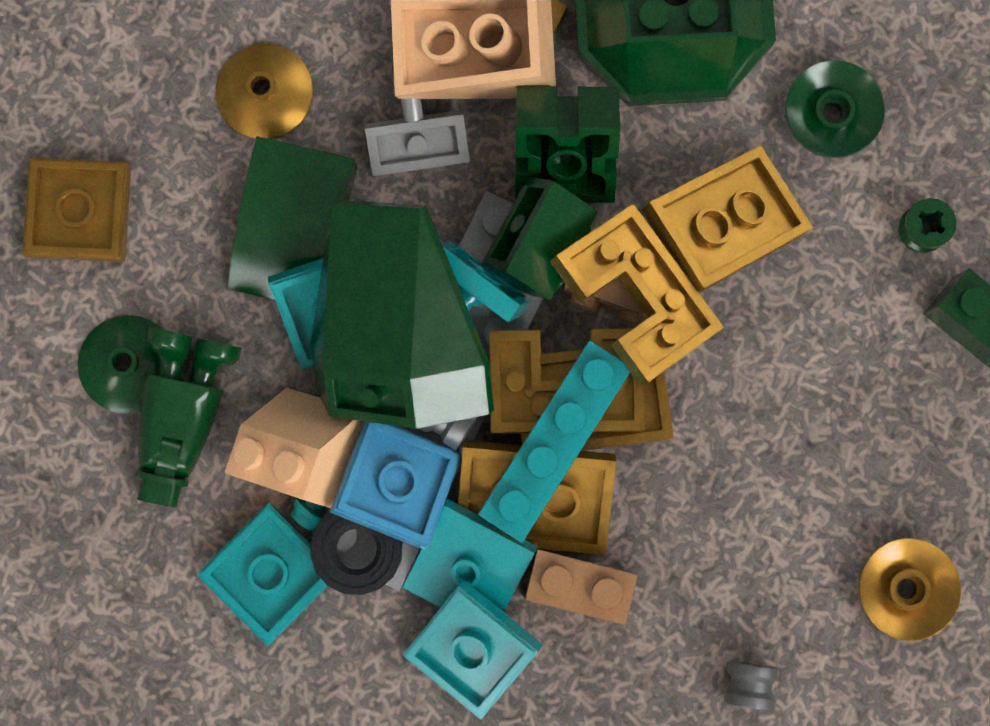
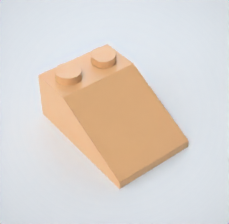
M391 0L395 97L398 99L516 98V86H556L551 0Z

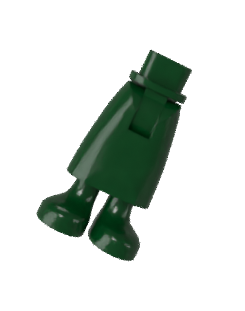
M148 327L145 340L157 353L159 367L158 374L145 373L138 428L139 469L136 473V476L142 479L137 500L176 508L181 487H188L189 480L187 478L190 477L202 453L224 390L212 386L216 373L220 368L236 363L240 358L242 348L197 338L190 380L185 381L180 377L184 361L191 346L192 337Z

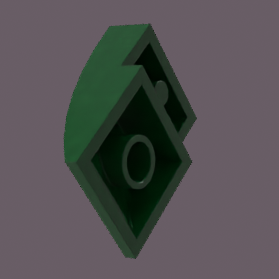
M256 136L237 221L228 290L275 300L268 283V276L323 258L331 203L336 200L350 199L358 168L354 158Z

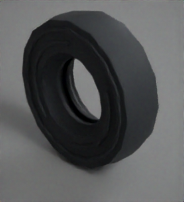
M329 512L319 521L312 535L310 556L316 573L328 587L343 594L364 595L379 590L394 577L402 560L403 542ZM352 529H362L368 532L374 538L377 546L373 561L362 569H351L345 566L339 560L337 554V544L341 536Z

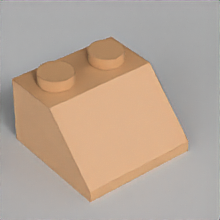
M285 388L240 425L224 473L331 508L363 421L330 417L320 397Z

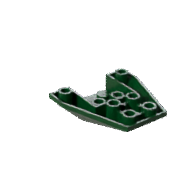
M336 200L332 202L310 344L317 392L330 417L418 429L489 415L493 412L494 405L489 360L427 206Z

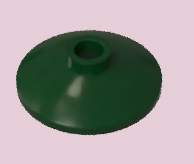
M831 60L817 63L807 68L797 77L787 95L785 114L791 133L805 149L826 158H845L864 150L876 138L883 125L885 103L880 87L868 72L849 62ZM824 107H836L840 112V119L837 121L827 120L823 114Z
M117 316L96 326L86 337L79 353L78 373L84 390L98 405L117 413L140 412L145 373L158 374V355L145 340L148 327L163 330L156 323L140 316ZM121 354H129L132 364L128 370L120 372L116 368V360Z

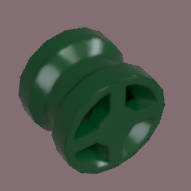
M927 198L917 202L902 215L899 221L898 233L901 241L908 249L917 253H928L935 251L953 237L956 231L957 220L954 211L947 203L939 199ZM933 222H934V224H935V230H936V232H933V225H932Z

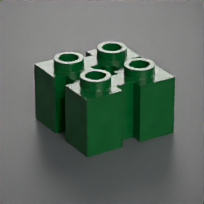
M516 86L515 200L527 178L532 177L555 181L585 203H615L616 158H618L621 129L618 87L577 86V96H557V86Z

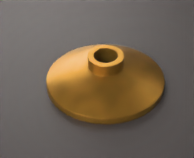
M274 44L252 45L234 54L222 68L216 85L217 105L225 121L240 134L256 139V136L268 139L279 138L296 129L307 116L313 100L312 79L303 61L290 50ZM260 80H267L270 82L269 91L263 95L255 94L253 91L254 85Z
M904 538L893 540L880 546L869 556L860 573L858 593L865 615L877 629L896 639L917 641L938 634L952 621L960 604L961 582L955 565L940 548L920 539ZM903 579L910 580L914 586L913 594L906 599L900 597L897 592L898 583Z

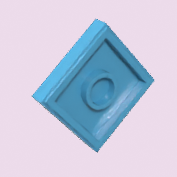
M363 421L330 513L422 550L428 549L462 453L398 426Z

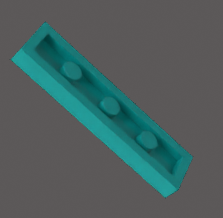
M589 340L478 516L520 543H523L630 374L629 369L622 360Z

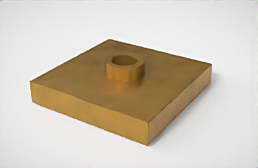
M29 158L22 255L26 258L125 262L132 165L129 162Z

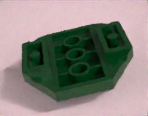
M574 0L578 58L609 87H618L619 98L628 106L726 101L776 42L773 0H686V3L680 6H672L665 2V0Z

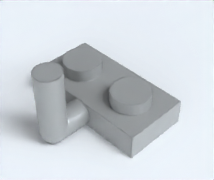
M408 98L401 99L404 118L365 124L372 176L470 162L463 110L423 115L421 99Z

